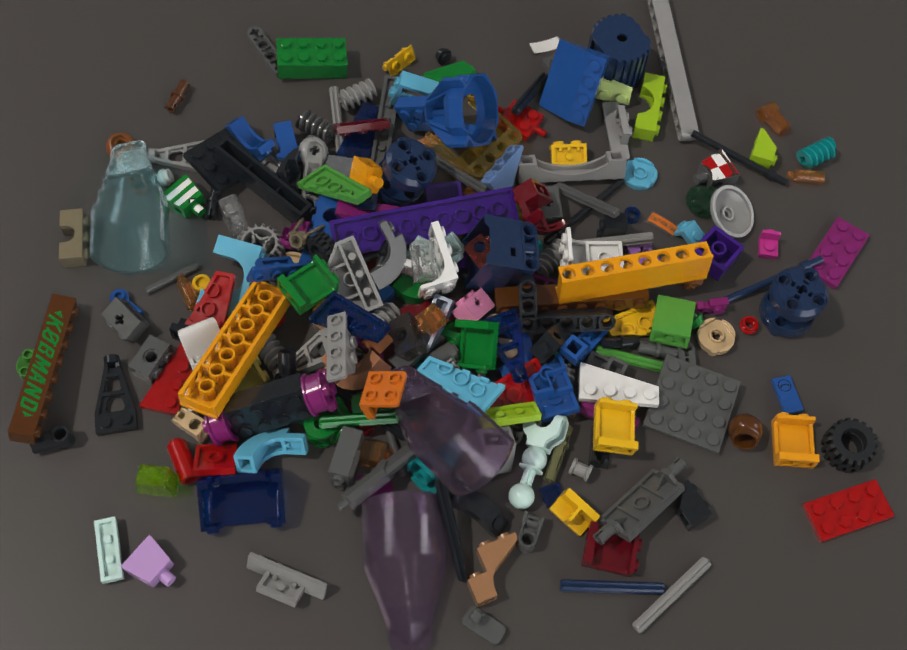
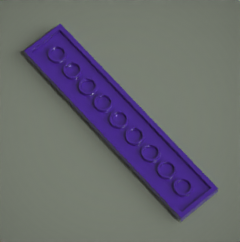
M513 186L331 220L329 225L332 238L334 239L333 243L354 236L361 254L378 251L386 240L377 224L382 219H385L387 222L391 221L395 228L393 234L402 233L406 245L412 244L418 235L430 241L428 232L430 224L435 221H439L440 226L444 227L446 235L452 231L455 235L469 233L484 214L519 220L516 202L513 198L515 196L512 190Z

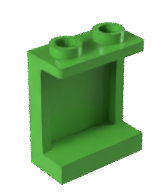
M658 294L649 341L687 349L696 302Z

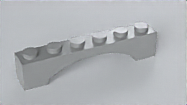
M623 150L606 151L605 155L595 160L574 165L551 164L536 159L535 155H521L516 175L518 184L530 178L541 183L625 178L627 159Z

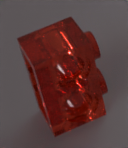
M482 233L463 247L479 269L486 264V255L490 253V237L488 235L484 236ZM483 242L485 244L483 252L476 251L477 243Z

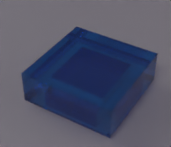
M559 482L539 488L546 509L550 508L562 493Z

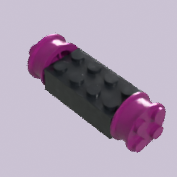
M320 368L317 373L311 375L296 373L233 393L218 419L216 420L204 415L205 421L202 422L205 433L209 434L215 446H223L229 440L236 442L240 438L244 439L312 417H318L321 412L327 410L334 412L338 409L335 398L337 388L334 382L329 383L326 380V369Z

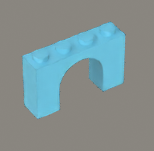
M218 235L213 253L218 257L240 263L244 271L243 282L232 295L227 317L229 318L252 284V282H247L246 280L251 267L255 266L257 258H267V253L262 246ZM203 289L200 290L196 304L199 303L205 293Z

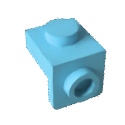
M695 220L682 221L677 225L678 229L673 233L675 237L681 235L687 244L698 243L705 236Z

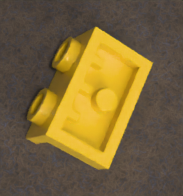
M579 140L571 141V144H564V141L553 142V145L549 146L551 164L574 165L587 162V144L581 143Z

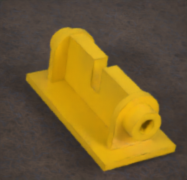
M412 45L406 48L403 47L400 52L394 55V58H390L387 62L385 61L382 69L385 72L389 71L390 76H395L416 60Z

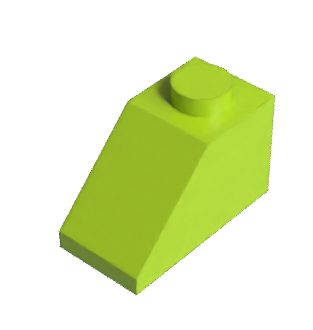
M760 128L756 136L749 159L769 169L771 165H775L778 155H775L777 147L764 128Z

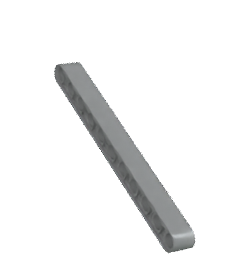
M647 0L678 140H697L691 137L693 130L697 132L699 130L669 0Z

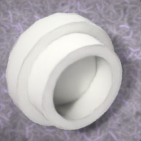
M163 168L158 171L154 181L159 185L167 187L174 182V175L170 169Z

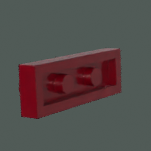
M387 118L334 123V131L340 134V136H348L351 132L366 134L368 130L383 132L386 128H390V121Z

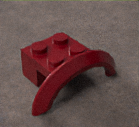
M530 178L512 189L515 195L513 196L514 201L522 210V218L525 222L534 224L537 233L555 232L565 228L569 223L568 220L563 219L550 225L547 224L543 215L544 212L540 208L553 200L545 184Z

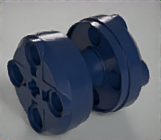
M406 137L398 138L397 141L390 145L384 155V159L378 164L383 168L382 179L384 181L383 187L379 188L377 193L378 198L392 206L405 207L414 204L422 195L424 188L431 183L436 175L437 162L435 151L417 140Z
M790 267L779 272L773 280L770 290L765 293L759 305L760 318L768 328L769 333L773 336L797 337L807 332L813 324L815 317L823 311L828 303L827 286L819 276L818 271L813 268Z

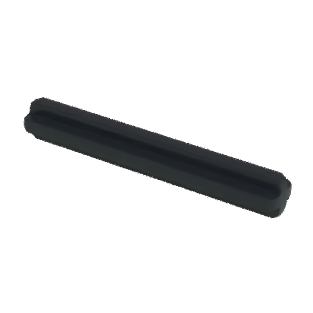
M542 72L514 104L511 110L512 114L520 115L546 84L548 74Z

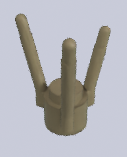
M302 217L294 229L289 232L290 245L296 248L297 251L306 249L305 244L308 237L323 229L324 225L322 224L307 233L298 231L304 221Z

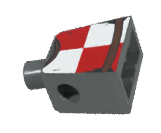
M720 149L700 162L697 174L693 175V181L696 185L704 183L708 190H715L724 185H735L740 174L724 150Z

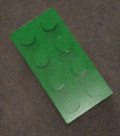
M276 38L278 79L347 78L348 64L345 38Z

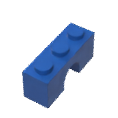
M319 195V200L315 201L316 214L312 215L313 229L323 224L324 228L318 232L324 231L331 238L332 235L328 221L341 219L335 215L338 199Z

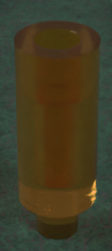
M795 169L794 172H788L787 178L793 179L794 182L823 184L825 172Z
M183 274L177 276L178 281L176 285L187 309L190 311L194 310L198 297L189 278H185Z

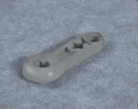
M308 137L300 143L299 155L303 163L302 179L323 166L326 162L327 155L329 154L328 147L318 137ZM312 148L316 149L315 151H317L315 155H312V152H310ZM301 189V196L314 202V207L310 209V212L314 211L315 201L319 200V194L313 192L308 194L310 191Z

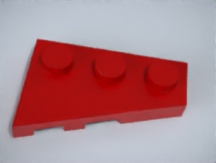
M216 271L205 288V293L199 303L195 305L190 318L186 320L185 325L190 326L214 317L221 330L227 321L237 276L231 273Z

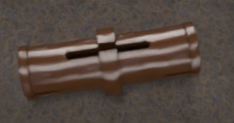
M181 79L176 89L171 92V97L164 106L168 112L175 113L179 103L183 102L184 95L191 86L188 81Z

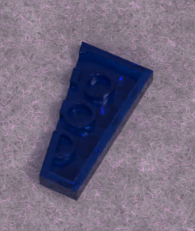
M363 102L353 121L377 119L379 107ZM368 130L366 134L351 132L350 135L345 136L335 156L349 158L358 156L371 159L375 130Z
M335 291L308 317L310 323L327 328L328 316L345 311L347 313V329L350 334L379 343L391 330L388 323Z

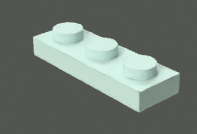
M114 516L94 521L101 583L106 584L123 580L124 571L121 567L123 563L117 518Z

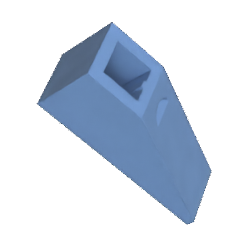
M510 145L507 147L502 157L497 159L494 166L484 174V178L480 182L489 187L488 191L513 186L524 148L523 145Z

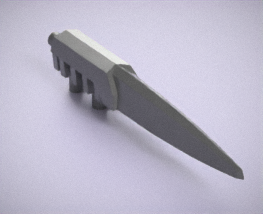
M457 415L440 422L406 444L388 459H382L369 474H364L361 480H356L354 482L355 485L347 487L345 492L340 494L343 500L336 505L337 508L343 511L346 507L354 509L388 483L395 476V472L437 438L457 418Z

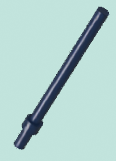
M818 256L811 260H804L795 267L812 268L823 263L824 259L822 256ZM776 275L725 297H728L730 303L772 284Z

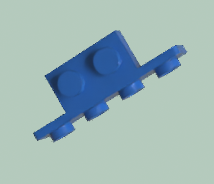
M290 256L257 258L255 266L251 267L246 280L247 282L276 281L280 275L284 274L288 277L310 262L294 263Z

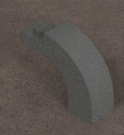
M385 219L380 220L377 224L388 244L387 256L381 264L369 270L379 290L392 283L399 276L404 267L407 254L403 234L399 232L394 235V226L391 221L387 222Z

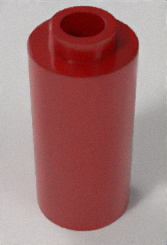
M181 438L172 439L166 448L180 484L187 485L195 482L200 476L193 477L194 459L186 440Z

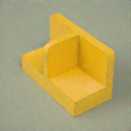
M570 488L564 490L549 508L577 536H581L591 521L596 522L600 517L596 511Z

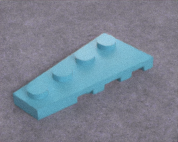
M428 356L417 369L418 375L480 418L505 390L504 384H496L489 381L486 377L470 374V371L457 369L452 364Z

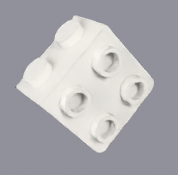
M214 317L178 331V336L192 370H194L220 331Z

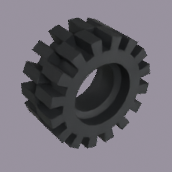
M320 231L307 239L306 249L309 250L307 252L311 254L312 257L310 258L312 260L313 256L317 255L328 263L335 245L333 243L334 239L332 237L329 238L328 233L325 234L324 231Z

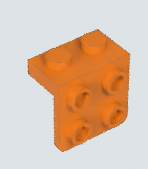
M369 371L359 403L360 409L367 419H375L378 407L395 408L400 405L407 380L405 371Z

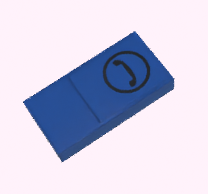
M790 375L774 378L770 381L782 412L793 415L804 411Z

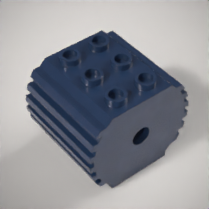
M616 13L614 16L608 15L607 18L603 17L601 21H597V24L593 26L588 44L589 49L610 56L603 78L609 81L615 80L633 89L634 87L637 88L639 83L642 82L651 52L649 37L644 34L640 25L632 17L621 13V15Z

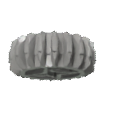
M255 223L254 228L248 226V231L242 230V235H237V240L248 243L252 242L251 244L262 246L266 250L267 258L283 257L286 251L285 247L280 244L279 239L283 235L278 232L277 228L273 229L271 225L265 227V224L262 223L261 227H258Z

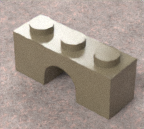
M83 208L60 210L59 226L64 236L74 235V237L70 241L59 243V260L64 268L87 266V259L90 258V251L87 247V242H90V235L87 231V226H90L89 215L85 214Z

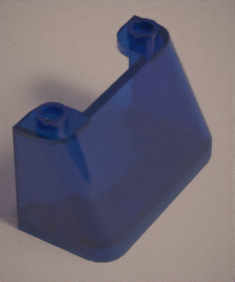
M283 468L261 469L257 473L236 472V474L201 476L196 481L201 532L207 531V534H217L220 532L219 529L225 526L264 522L269 524L270 528L282 527L283 523L287 521Z

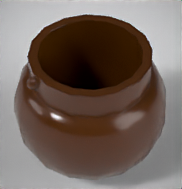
M743 413L732 418L728 426V432L735 447L742 450H750L755 448L760 441L763 428L757 417Z

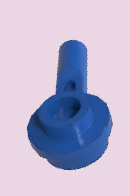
M116 289L110 294V302L115 297L125 299L143 315L144 311L130 301L126 290Z

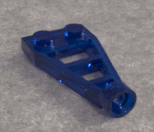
M516 308L479 320L499 322L498 335L510 331L514 332L513 341L501 344L498 341L497 356L511 373L513 382L522 383L526 381L529 376L525 368L523 327ZM517 348L518 356L508 359L504 352Z

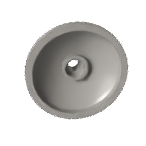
M724 185L716 189L710 201L711 217L715 225L732 238H741L747 235L753 227L754 212L746 194L732 185Z

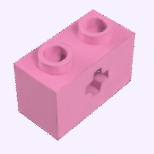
M481 287L476 292L471 290L455 303L457 307L451 312L456 319L478 321L495 304Z

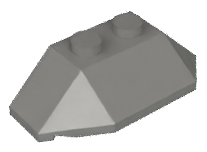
M354 236L335 242L327 265L329 271L335 273L340 281L338 292H336L340 305L363 313H368L384 306Z

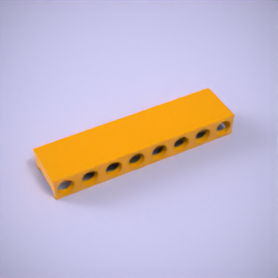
M707 241L560 266L558 267V284L555 286L559 299L558 303L564 304L706 279L714 256L711 254ZM697 248L704 249L702 256L695 253ZM684 251L678 257L676 256L677 252ZM661 254H665V256H663L659 261L658 256ZM647 258L641 264L639 263V259ZM622 261H628L623 265V268L620 266ZM609 264L604 271L601 269L602 265ZM586 267H589L590 269H588L586 271V275H584L582 273V270ZM565 271H572L567 275V278L563 276Z
M264 281L252 282L178 392L181 406L216 420L218 419L290 306V302L277 286Z

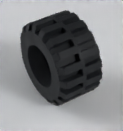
M851 418L838 420L827 430L821 440V445H823L821 452L825 453L824 459H828L830 461L829 465H835L838 471L844 469V472L849 473L850 471L857 472L859 469L861 470L874 459L878 452L876 448L879 446V443L875 441L877 435L872 433L873 429L865 426L867 423L864 421L860 423L859 419L856 418L852 421ZM841 438L851 440L856 445L857 453L847 450L843 446Z

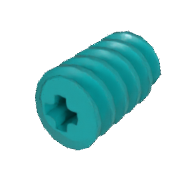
M826 137L798 150L796 158L805 169L809 170L812 167L818 166V164H822L824 161L826 162L834 158L836 143L833 138Z

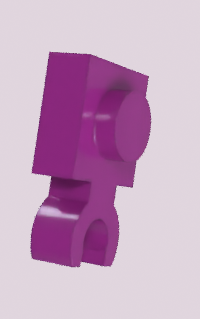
M728 297L709 299L708 302L698 301L696 302L694 313L722 314L729 305Z

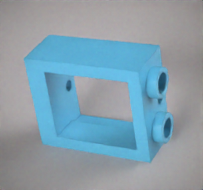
M402 70L400 76H396L394 85L390 87L388 96L391 97L390 104L395 106L398 97L414 96L402 92V89L428 96L439 82Z

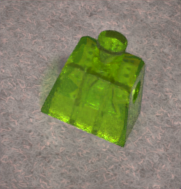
M139 465L135 482L137 493L176 497L179 479L172 469L165 466Z

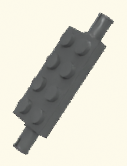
M676 457L666 468L663 467L660 471L653 468L599 517L598 521L603 527L593 534L595 541L603 545L613 534H616L630 543L685 491L684 484L678 482L675 476L686 467V463L682 459L679 460V457Z

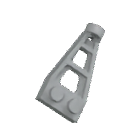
M204 140L161 149L148 148V163H156L198 173L184 158H182V161L169 160V157L172 153L182 152L184 154V152Z
M327 326L319 330L296 352V363L305 355L308 362L299 368L296 364L299 373H308L326 366L320 360L322 357L313 358L312 351L318 344L323 342L325 354H327ZM278 367L272 370L274 377L278 373Z

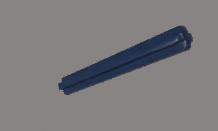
M562 579L560 581V591L662 595L665 591V586L662 582Z

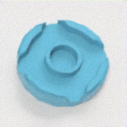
M634 158V160L627 161L623 181L634 190H647L656 182L658 172L651 161L645 158Z

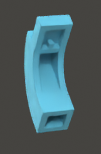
M281 428L253 436L245 441L233 455L237 472L257 473L266 460L277 455H307L309 448L306 434L290 433L289 428Z

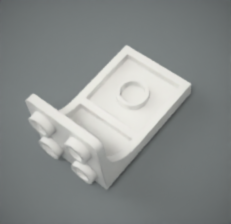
M439 221L430 224L428 236L441 271V276L433 282L420 286L418 298H424V300L433 298L435 293L442 292V294L453 291L458 280V266L456 261H452V249L449 243L446 244L444 238L446 237L444 227L440 226Z
M566 227L565 233L561 235V243H559V254H562L560 266L623 256L622 241H579L571 238V228ZM622 261V262L620 263V266H621L622 268H623V265H624V261ZM609 264L602 265L601 269L604 271ZM589 267L584 268V269L582 270V273H583L584 275H586V271H587L588 269H590V268H589ZM565 271L563 273L564 277L567 278V275L572 271Z

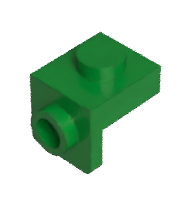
M450 321L443 329L441 335L445 337V343L455 344L458 350H460L461 332L458 327H455V323Z

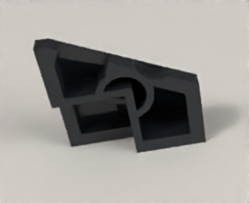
M295 148L284 158L276 173L282 181L301 195V189L298 188L297 182L302 179L303 165H298L297 158L300 154V149Z

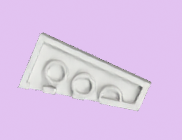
M583 362L579 364L578 401L596 403L599 398L610 397L618 401L631 400L632 403H638V406L658 408L659 386Z

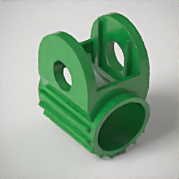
M339 397L336 398L338 409L334 412L327 410L321 412L318 417L304 420L307 439L317 448H327L338 442L342 427L319 429V417L351 414Z

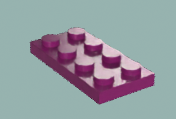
M837 217L809 259L822 256L824 262L812 268L818 271L819 276L827 286L835 290L870 235Z

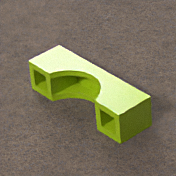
M645 72L640 97L648 102L650 109L637 114L632 138L653 142L654 136H658L660 125H657V122L661 121L663 111H660V108H663L665 101L662 94H665L667 84H664L665 76Z

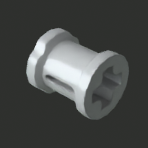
M575 457L568 474L577 475L587 482L593 465L588 466L578 461V458Z

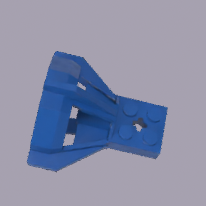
M486 73L442 78L428 96L398 97L394 109L409 131H433L447 148L483 146L498 139L495 132L499 122L497 92ZM470 94H474L477 115L475 125L464 122L463 98Z

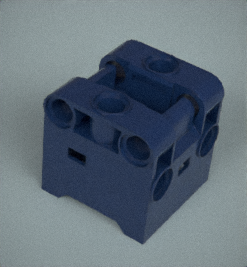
M484 214L462 240L463 245L467 248L465 252L467 253L468 277L464 280L465 289L479 290L482 287L485 292L494 293V288L518 286V280L521 276L526 274L532 276L539 268L537 229L530 222Z

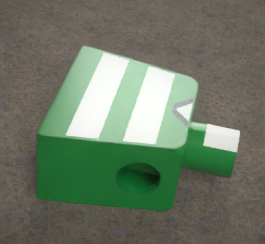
M187 174L160 195L163 206L183 218H189L193 213L198 217H202L206 213V209L203 207L205 204L203 194Z

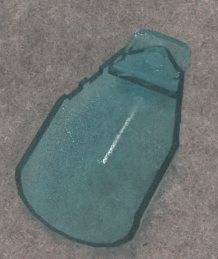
M136 140L118 144L111 150L110 162L103 177L104 184L102 189L98 190L96 204H93L91 208L89 256L101 267L114 272L128 274L144 273L159 268L167 261L170 254L169 204L150 162L149 150L145 142Z

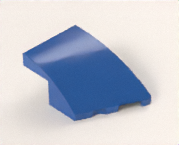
M557 353L551 362L543 365L539 372L534 373L528 378L533 399L542 414V423L552 421L556 415L568 416L580 412V407L573 393V386L566 372V365L561 354Z

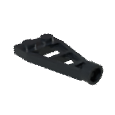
M116 354L106 355L103 357L104 370L94 414L95 433L97 436L138 430L137 410L120 366V356ZM119 379L121 389L108 392V381ZM121 397L125 405L124 410L107 412L108 400Z

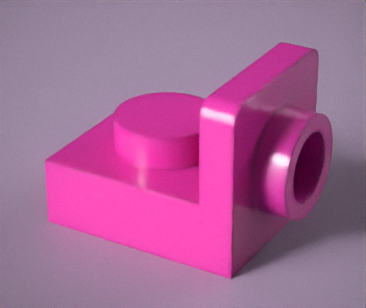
M772 229L761 232L758 238V258L777 259L778 240L781 232Z

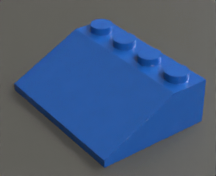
M559 39L539 106L569 122L584 127L591 114L610 56Z

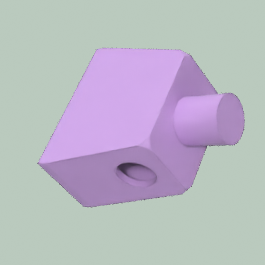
M150 535L121 565L125 572L151 587H155L160 581L169 587L176 579V576L169 571L174 563Z

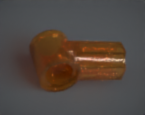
M770 101L756 110V116L759 121L767 122L777 135L784 134L791 126L780 114L779 106L774 101Z

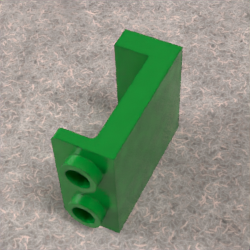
M317 255L313 256L312 262L288 277L284 274L277 277V287L299 315H302L338 292L340 282L337 275L329 271L325 260L320 259Z
M455 319V327H461L459 362H457L459 369L471 372V368L476 369V373H488V370H496L499 322Z

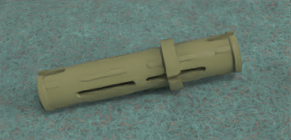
M571 425L568 426L565 440L553 448L543 476V480L548 483L554 484L556 482L564 454L570 446L569 439L574 429Z

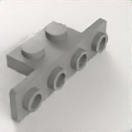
M617 101L603 102L602 111L610 151L623 150L627 161H629L628 141L632 137V127L628 124L629 112H626L625 105H619Z
M345 311L327 317L326 380L329 383L346 379L347 374L356 373L355 364L358 363L355 348H357V340L347 329V313Z
M249 553L246 567L263 575L256 587V592L294 608L304 592L319 599H324L328 586L327 583L305 575L300 571L288 568L281 563L264 558L262 555Z

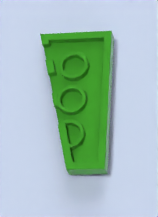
M326 164L297 182L299 189L356 205L372 196L371 189Z

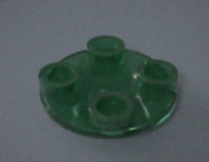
M713 186L691 187L685 198L688 209L699 217H711L710 201L716 189Z

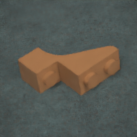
M509 532L503 533L495 541L490 542V540H487L478 545L476 555L484 573H481V571L473 573L469 576L470 579L467 580L468 589L477 608L497 599L498 594L494 587L493 576L515 547L517 542L515 532L511 534Z

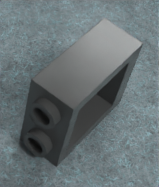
M346 426L342 427L328 470L330 484L336 489L344 490L352 485L364 447L363 431Z

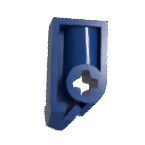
M291 120L273 124L274 137L279 152L276 154V157L281 162L293 149L298 148Z

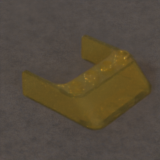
M470 94L468 104L477 111L474 94ZM498 112L499 122L495 130L498 139L491 141L488 145L468 147L459 157L429 131L426 133L423 143L427 147L432 148L437 156L473 178L480 179L494 166L495 161L502 157L507 147L518 145L521 142L522 134Z

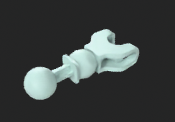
M556 415L551 424L546 427H541V420L523 423V430L527 435L526 445L528 448L522 454L523 463H519V466L524 470L521 481L512 486L508 494L509 501L513 507L526 509L534 502L535 494L531 486L535 474L542 476L543 472L541 469L547 463L546 454L550 455L552 449L565 440L569 426L566 416Z

